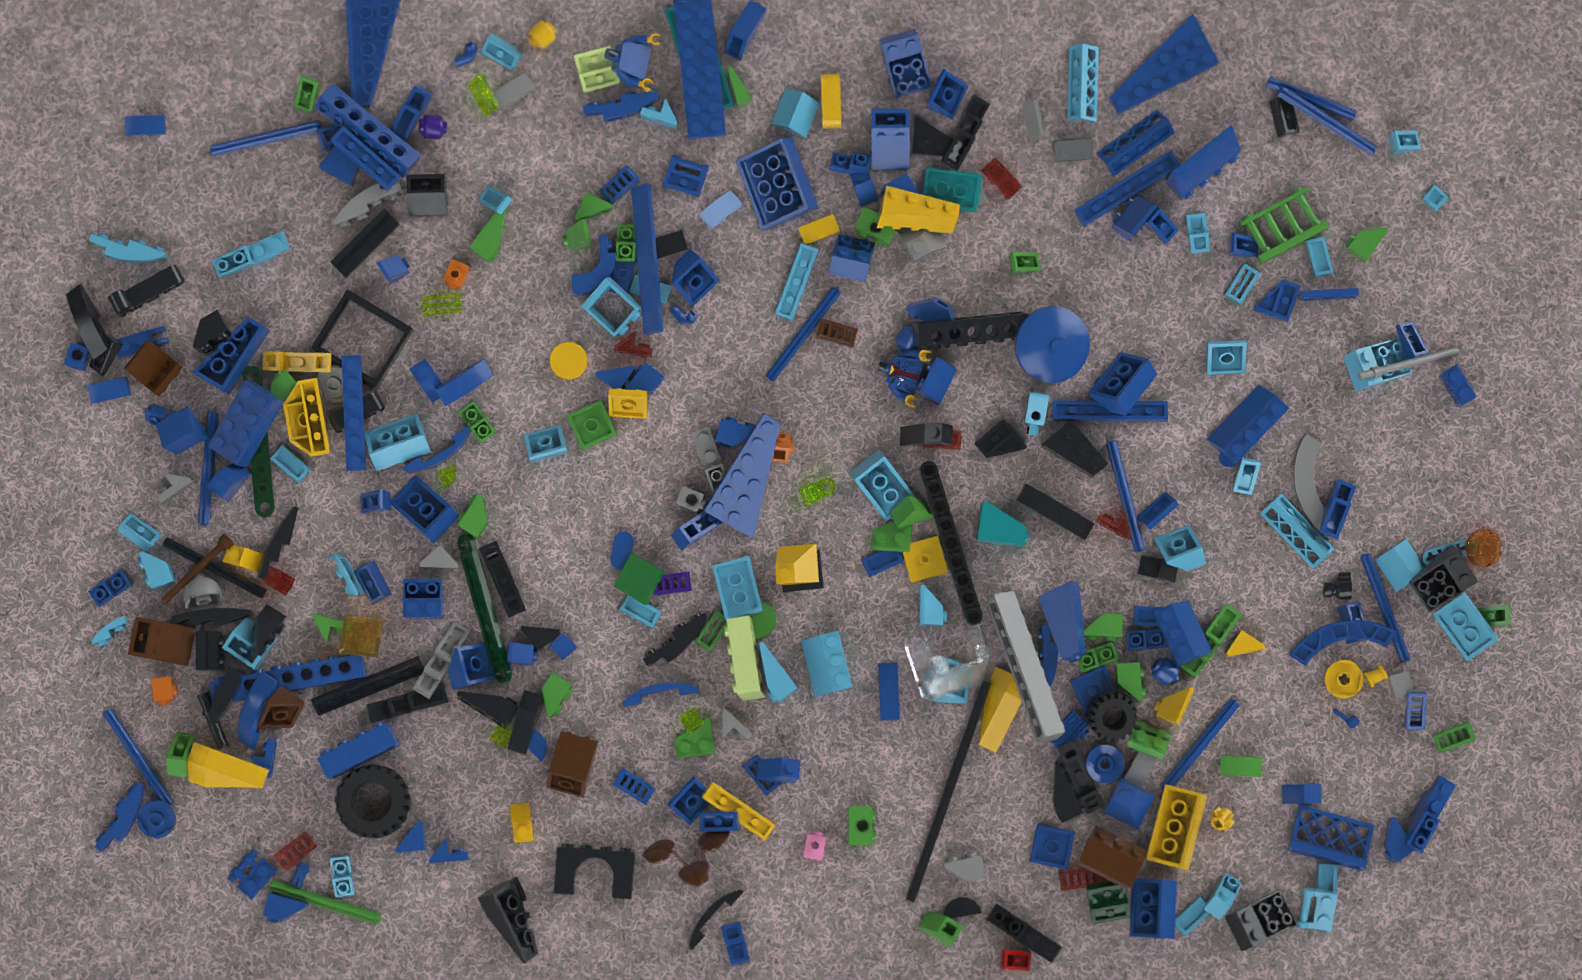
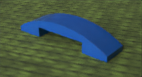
M466 427L452 436L456 442L455 444L425 463L418 457L404 466V470L406 472H420L446 462L463 447L472 431L469 427Z
M261 672L252 685L242 707L238 724V740L251 750H255L260 736L257 727L266 699L272 697L278 681L265 672Z
M659 683L642 688L631 694L622 702V706L642 704L641 696L679 689V695L683 696L699 693V689L684 683Z

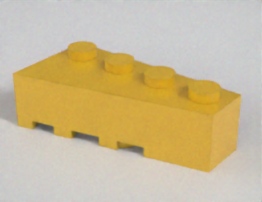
M886 186L881 201L877 228L892 226V229L898 230L901 227L911 228L912 231L927 229L929 232L953 233L959 216L960 204Z

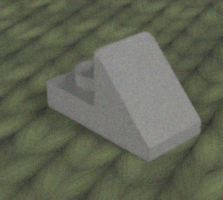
M164 473L172 486L170 488L166 486L160 490V495L157 496V499L164 505L195 482L189 477Z
M724 708L722 710L723 739L735 728L736 731L734 733L742 741L744 738L749 740L753 734Z

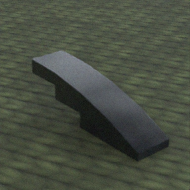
M972 95L946 147L941 160L942 163L958 171L976 139L975 135L983 122L982 118L988 110L990 103L976 95Z
M79 284L67 293L66 297L78 331L93 360H95L111 348L102 334L106 332L97 319L100 315L82 284Z
M1026 483L1016 499L1037 514L1083 540H1086L1094 526V523Z
M292 507L270 539L256 578L266 579L270 561L278 562L282 544L290 545L298 507Z
M209 608L171 617L173 624L176 625L193 620L196 626L214 621L215 626L220 627L252 616L254 612L238 608Z
M440 684L430 699L417 691H412L366 704V709L371 724L448 703L444 684Z

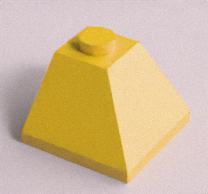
M816 543L778 547L775 562L776 584L792 585L819 582Z
M1189 687L1161 699V702L1157 700L1153 709L1156 712L1154 717L1175 726L1180 724L1194 688Z

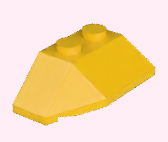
M312 378L297 381L295 387L283 403L289 442L311 457L330 454L329 434L318 379Z

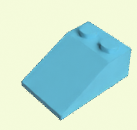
M879 449L849 472L850 476L886 522L892 518L890 512L908 495L916 497Z
M761 642L759 646L769 689L767 694L773 702L778 701L780 704L797 691L798 687L765 644Z

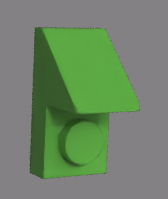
M1510 605L1477 608L1489 626L1511 625Z
M316 614L313 615L315 623L327 642H329L332 628H335L334 632L344 635L346 631H352L353 625L350 623Z

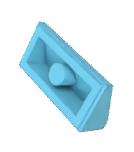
M490 34L487 37L481 50L482 54L512 71L524 54L522 50L494 34Z
M132 513L125 518L118 528L119 533L147 553L150 552L162 535Z

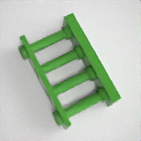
M1299 187L1291 192V196L1253 216L1250 213L1241 218L1240 229L1247 225L1261 250V255L1257 258L1260 265L1326 231L1330 227L1326 220L1323 222L1317 220L1304 197L1309 191L1308 187L1304 189ZM1295 199L1298 200L1311 223V228L1306 231L1299 227L1287 205ZM1278 208H1281L1294 232V237L1289 240L1283 237L1271 215V212ZM1261 217L1265 218L1277 240V246L1272 249L1267 247L1254 221Z

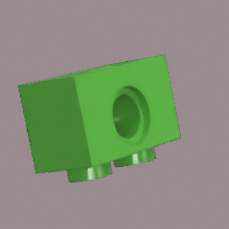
M864 207L855 226L857 235L865 239L871 237L875 239L874 242L881 246H885V244L890 245L897 229H892V226H884L879 232H873L870 227L873 224H877L879 213Z
M848 806L849 845H872V841H876V829H872V822H876V810H872V806ZM864 820L867 822L868 828L866 831H859L857 829L858 821Z

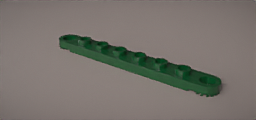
M256 366L246 367L242 374L243 382L248 380V372L254 370L258 376L253 382L263 387L261 370ZM268 431L250 461L255 511L264 518L270 517L275 511ZM265 502L269 503V512L262 513L260 505Z
M470 534L461 535L457 539V547H459L458 550L461 553V562L489 661L494 669L493 672L497 682H509L512 678V671L475 540Z

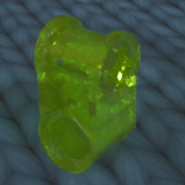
M823 478L799 488L798 491L805 507L832 495L835 492L836 486L832 479ZM824 482L832 484L830 487L831 491L822 490Z

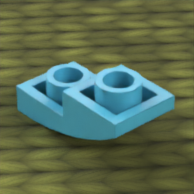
M122 616L107 624L92 639V644L99 645V647L110 644L109 640L114 639L111 631L114 630L117 633L125 630V626L129 624L127 617Z
M350 855L330 856L335 898L355 895Z

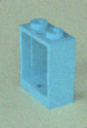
M611 277L605 278L581 306L614 337L623 336L629 330L628 325L632 321L636 322L642 315L640 313L642 310L641 305ZM610 288L634 308L618 328L595 308L596 304Z

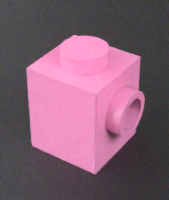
M812 831L811 835L807 834L804 858L823 860L826 837H823V833Z

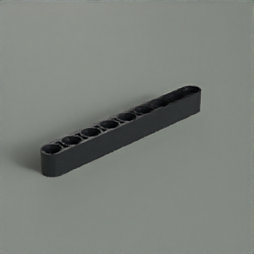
M925 461L920 467V476L933 513L964 619L968 625L976 626L982 621V611L938 468L934 462ZM931 466L934 469V473L926 475L923 472V468ZM931 484H937L939 486V492L931 493L929 491V486ZM937 502H942L945 505V510L938 512L935 510L934 505ZM946 520L950 522V529L943 530L940 527L941 521ZM954 539L956 541V547L952 549L948 548L946 546V540ZM959 557L962 560V565L959 567L953 566L951 563L952 558ZM960 575L966 576L967 584H958L957 577ZM971 594L973 602L970 604L965 603L962 598L963 595ZM976 612L979 615V620L971 622L968 618L969 613Z

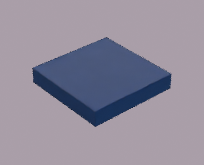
M1105 665L1070 680V684L1085 716L1088 714L1087 706H1091L1090 700H1095L1097 693L1102 695L1104 690L1107 692L1115 690L1117 692Z
M1037 824L1029 862L1068 870L1075 832Z

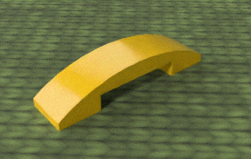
M263 351L262 370L331 373L332 353Z

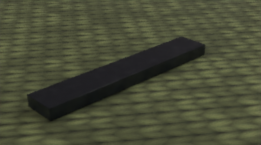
M419 656L312 698L311 702L318 716L417 677L423 673L424 666Z

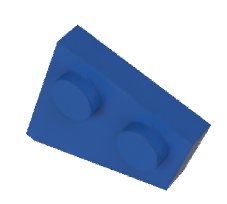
M1282 280L1254 307L1253 311L1289 322L1301 285Z

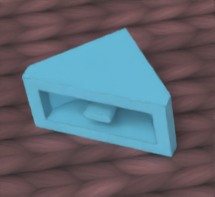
M1393 131L1388 136L1392 155L1421 149L1417 131Z

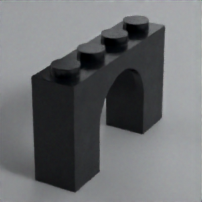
M562 843V847H557L553 894L574 895L575 875L579 865L589 858H600L609 864L613 872L612 898L632 899L635 853L631 852V848H620L619 852L612 851V847L601 846L600 850H593L591 845H581V849L573 848L574 844Z

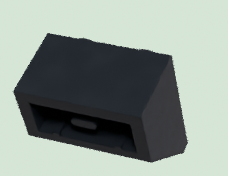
M445 174L406 175L409 216L447 215V178Z
M218 310L200 319L193 342V347L200 354L202 352L204 354L214 350L213 346L225 342L231 336L232 331L224 316Z

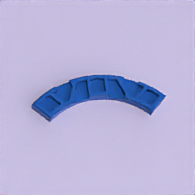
M1338 621L1325 625L1309 634L1294 648L1289 656L1306 666L1315 654L1335 642L1348 639L1368 640L1387 648L1396 631L1371 621Z

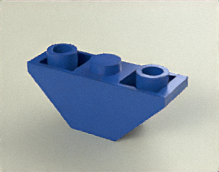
M937 297L912 302L905 309L909 312V316L914 319L919 318L922 321L955 318L953 307ZM955 328L950 331V338L955 336Z

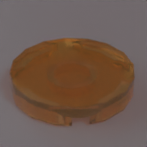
M1478 529L1471 533L1467 539V556L1476 566H1492L1501 557L1502 541L1493 530Z

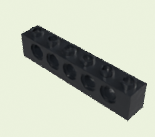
M1019 311L912 322L913 343L915 346L920 347V350L932 349L931 346L949 348L950 344L967 346L968 342L986 344L987 340H993V342L998 343L1004 342L1007 338L1015 341L1017 330L1021 322L1028 316V313ZM1010 323L1009 331L1005 332V325ZM992 325V331L987 334L986 328ZM973 326L974 332L969 336L968 329ZM955 328L956 334L950 338L949 333ZM937 330V337L932 340L931 334Z

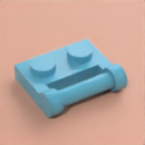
M1303 888L1302 895L1304 897L1301 914L1296 926L1304 929L1311 928L1331 932L1338 897L1337 892ZM1311 897H1316L1313 919L1310 921L1307 919Z

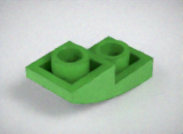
M617 224L616 261L635 262L634 225Z
M471 401L458 411L480 443L496 433L474 401Z
M1110 642L1086 650V654L1080 656L1081 659L1078 660L1081 672H1085L1118 661L1120 658L1114 642Z
M1223 754L1220 761V774L1261 777L1262 757Z

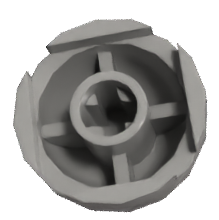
M203 576L193 578L183 591L186 609L188 607L191 608V611L209 609L210 607L207 605L216 602L219 605L223 600L219 585L213 579Z

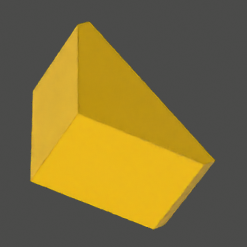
M1241 630L1226 651L1225 657L1264 650L1265 645Z

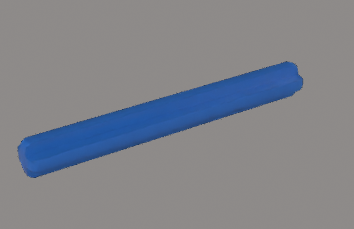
M1270 77L1266 84L1268 88L1278 92L1282 87H1286L1312 105L1353 121L1357 111L1276 78Z

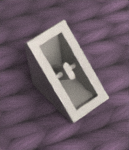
M441 545L420 562V568L460 570V565Z

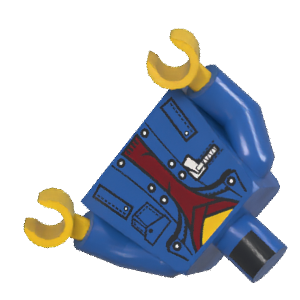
M904 350L893 357L892 363L880 361L878 371L888 374L886 382L889 389L898 399L904 401L907 406L915 408L916 406L912 405V401L914 399L919 401V398L913 395H915L924 363L931 361L926 357L927 353H932L931 350Z

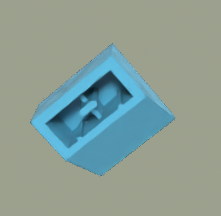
M246 617L234 629L222 648L257 670L279 638L276 637L271 646H266L267 649L261 657L257 656L254 661H251L252 627L255 622Z

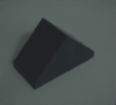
M521 626V630L539 652L561 635L560 629Z

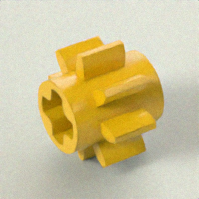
M1218 807L1210 815L1212 818L1211 824L1216 830H1224L1226 832L1235 823L1232 820L1234 815L1228 808L1221 809Z

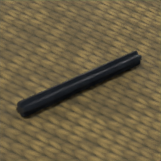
M169 537L163 542L164 547L196 564L204 558L203 555ZM211 561L205 567V569L259 598H263L267 590L214 561Z

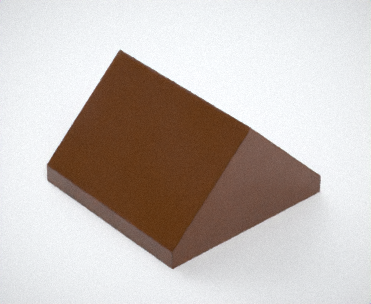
M280 686L267 701L260 715L257 728H293L304 706V701Z

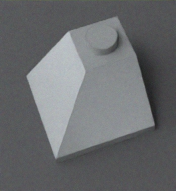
M901 227L900 230H896L914 264L948 247L940 232H929L927 229L912 231L911 228Z

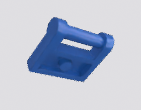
M673 154L663 187L699 198L709 165L690 162ZM678 165L701 173L698 177L675 170V167Z

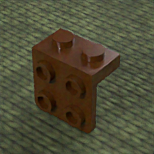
M149 340L142 345L125 366V370L158 397L167 389L170 382L178 376L183 368Z

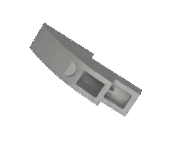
M377 183L360 192L337 214L333 220L335 228L345 229L351 225V222L356 220L362 222L368 219V215L371 214L370 206L376 208L383 204L382 201L387 199L393 201L400 198V194L404 193L400 183L394 184L389 191L381 189V186Z
M707 426L691 432L711 491L714 493L726 472L710 428Z

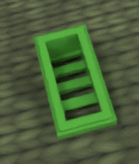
M730 66L728 68V75L737 106L740 109L751 102V96L733 67Z
M1470 721L1432 735L1439 753L1476 740ZM1462 728H1466L1469 738H1465ZM1457 730H1458V732H1459V734H1460V737H1461V739H1462V740L1459 741V742H1458V739H1457L1456 734H1455V732H1454V731H1457ZM1451 733L1454 744L1450 743L1447 734ZM1441 736H1443L1445 739V742L1447 744L1446 747H1443L1442 742L1440 740Z

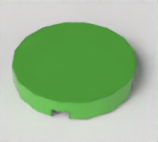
M763 601L761 603L764 612L749 615L753 622L755 639L767 637L776 625L774 610Z

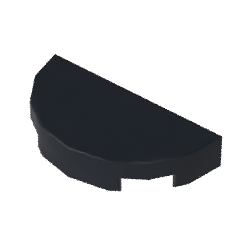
M967 897L953 899L944 910V915L949 918L982 913L979 905Z

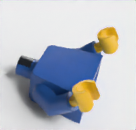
M654 33L650 37L648 35H635L617 44L615 50L606 49L604 58L613 61L611 70L616 73L624 85L636 88L642 87L645 92L651 91L649 87H645L647 83L653 84L651 79H645L651 45L648 44L652 43L654 46H659L660 42H653L655 37H661L659 34Z

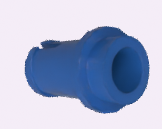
M299 862V865L296 864L297 869L290 881V884L294 886L296 884V887L299 888L302 887L307 873H310V865Z

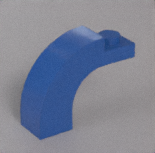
M607 234L599 235L600 261L597 267L586 274L571 275L573 296L592 294L605 278L612 277L616 265V252L609 253V251H612V241L608 239Z

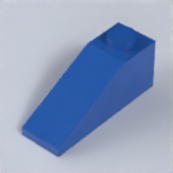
M704 511L680 526L671 537L680 550L683 551L724 522Z

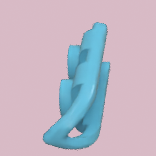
M340 554L329 555L328 559H333L338 565L336 574L341 579L345 578L347 582L344 587L346 593L354 597L359 595L358 592L361 595L365 592L349 561Z

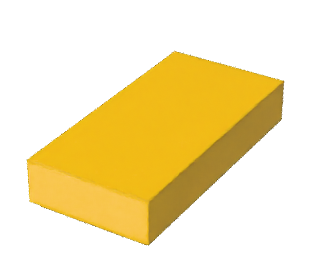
M834 214L798 227L802 240L806 245L840 232Z

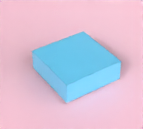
M1434 184L1421 200L1436 212L1449 196Z

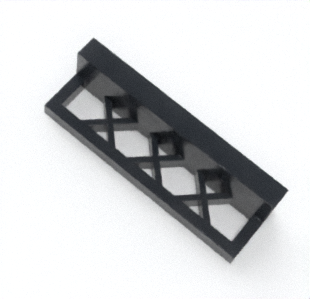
M384 208L331 261V264L347 278L400 224Z

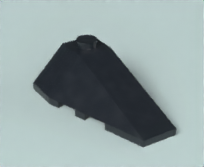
M514 877L478 897L485 915L522 963H527L535 957L538 952L534 933L531 929H528L527 924L530 914L525 912L523 901H526V895L518 878Z

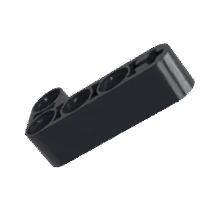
M175 264L126 291L122 289L117 290L107 298L115 313L119 317H124L126 313H132L143 307L144 303L147 302L148 304L159 298L160 294H166L184 284L185 280Z

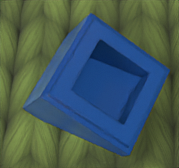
M565 633L561 634L549 645L562 660L577 648Z

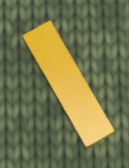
M713 781L701 796L722 812L737 811L740 824L764 841L775 827L774 823Z

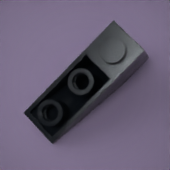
M266 605L257 615L252 627L251 661H254L257 656L261 657L267 649L266 646H271L276 639V634L280 635L286 626L283 624L286 616L269 605Z
M1056 761L1054 762L1053 808L1060 822L1064 823L1082 814L1084 805L1081 799H1076L1073 793L1076 789L1072 781H1068L1065 776L1067 770L1064 764H1059Z

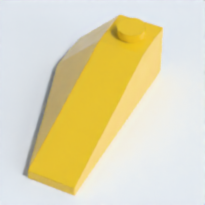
M995 667L988 681L992 684L984 704L978 744L994 753L997 752L1022 703L1012 673Z
M195 742L187 759L189 781L206 788H263L269 772L268 769Z

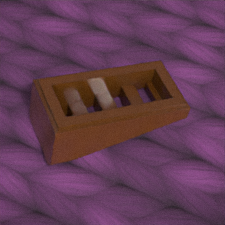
M821 319L816 339L854 347L858 329ZM825 325L829 326L827 335L823 334ZM835 327V328H836L835 336H834V337H830V336H831V332H832V328ZM840 329L844 330L842 339H838ZM851 331L849 342L845 341L847 332Z

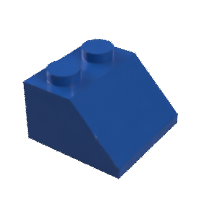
M1137 196L1135 199L1130 198L1124 206L1127 208L1124 213L1121 214L1119 212L1112 220L1114 222L1112 228L1129 242L1157 208L1155 204L1140 196Z

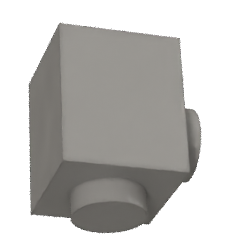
M1409 671L1388 676L1393 699L1398 698L1399 701L1406 700L1407 691L1414 692V689H1416L1415 681L1413 678H1410Z

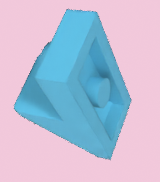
M666 99L661 113L658 112V109L651 106L647 108L642 107L641 118L677 129V120Z
M1241 458L1237 462V474L1233 484V492L1252 495L1261 461Z

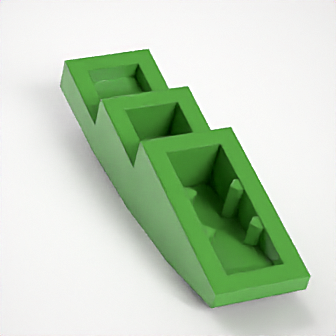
M1226 603L1204 632L1212 653L1179 668L1195 679L1242 614Z

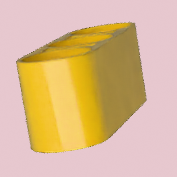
M821 74L822 128H842L840 74Z

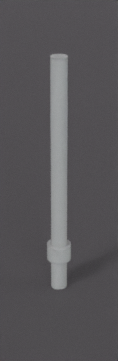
M1454 347L1382 367L1374 366L1369 370L1357 373V377L1359 380L1370 377L1373 379L1378 378L1385 373L1459 354V348Z

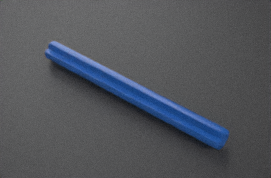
M1282 87L1277 95L1369 155L1375 152L1377 146L1286 87Z
M312 121L211 145L210 152L212 156H217L314 133L322 127L320 121Z
M832 287L767 372V379L772 382L776 380L839 297L840 291L837 288Z
M214 411L207 412L205 431L209 438L204 442L198 524L209 525L212 490L207 485L213 479L215 451L208 447V444L214 436L218 425V413Z
M1110 441L1106 443L1133 549L1135 552L1145 550L1118 443L1117 441Z
M1370 553L1364 554L1360 559L1385 624L1396 631L1392 642L1401 663L1409 661L1410 655Z
M1234 699L1228 701L1161 784L1160 787L1163 790L1165 784L1175 786L1238 709L1239 703Z
M112 709L106 710L103 716L159 800L171 806L174 803L173 799Z

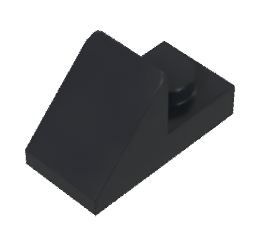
M1141 555L1137 574L1175 583L1178 568L1168 565L1163 558L1157 559Z

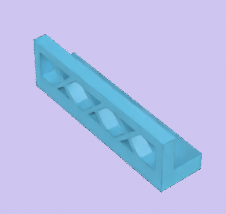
M1083 43L1069 46L1067 121L1084 120L1097 122L1099 47ZM1088 50L1092 51L1091 60L1088 58ZM1088 69H1089L1090 72H1091V78H1090V79H1089V77H1088V75H1087V70H1088ZM1087 88L1091 91L1090 97L1087 95ZM1087 106L1090 109V116H1086Z
M1282 493L1260 513L1312 569L1319 565L1334 550V547ZM1273 508L1278 513V519L1272 518L1267 512ZM1282 523L1288 524L1291 527V532H1286L1283 529ZM1296 537L1302 538L1305 546H1299L1296 543ZM1309 551L1315 552L1320 558L1314 562L1309 556Z

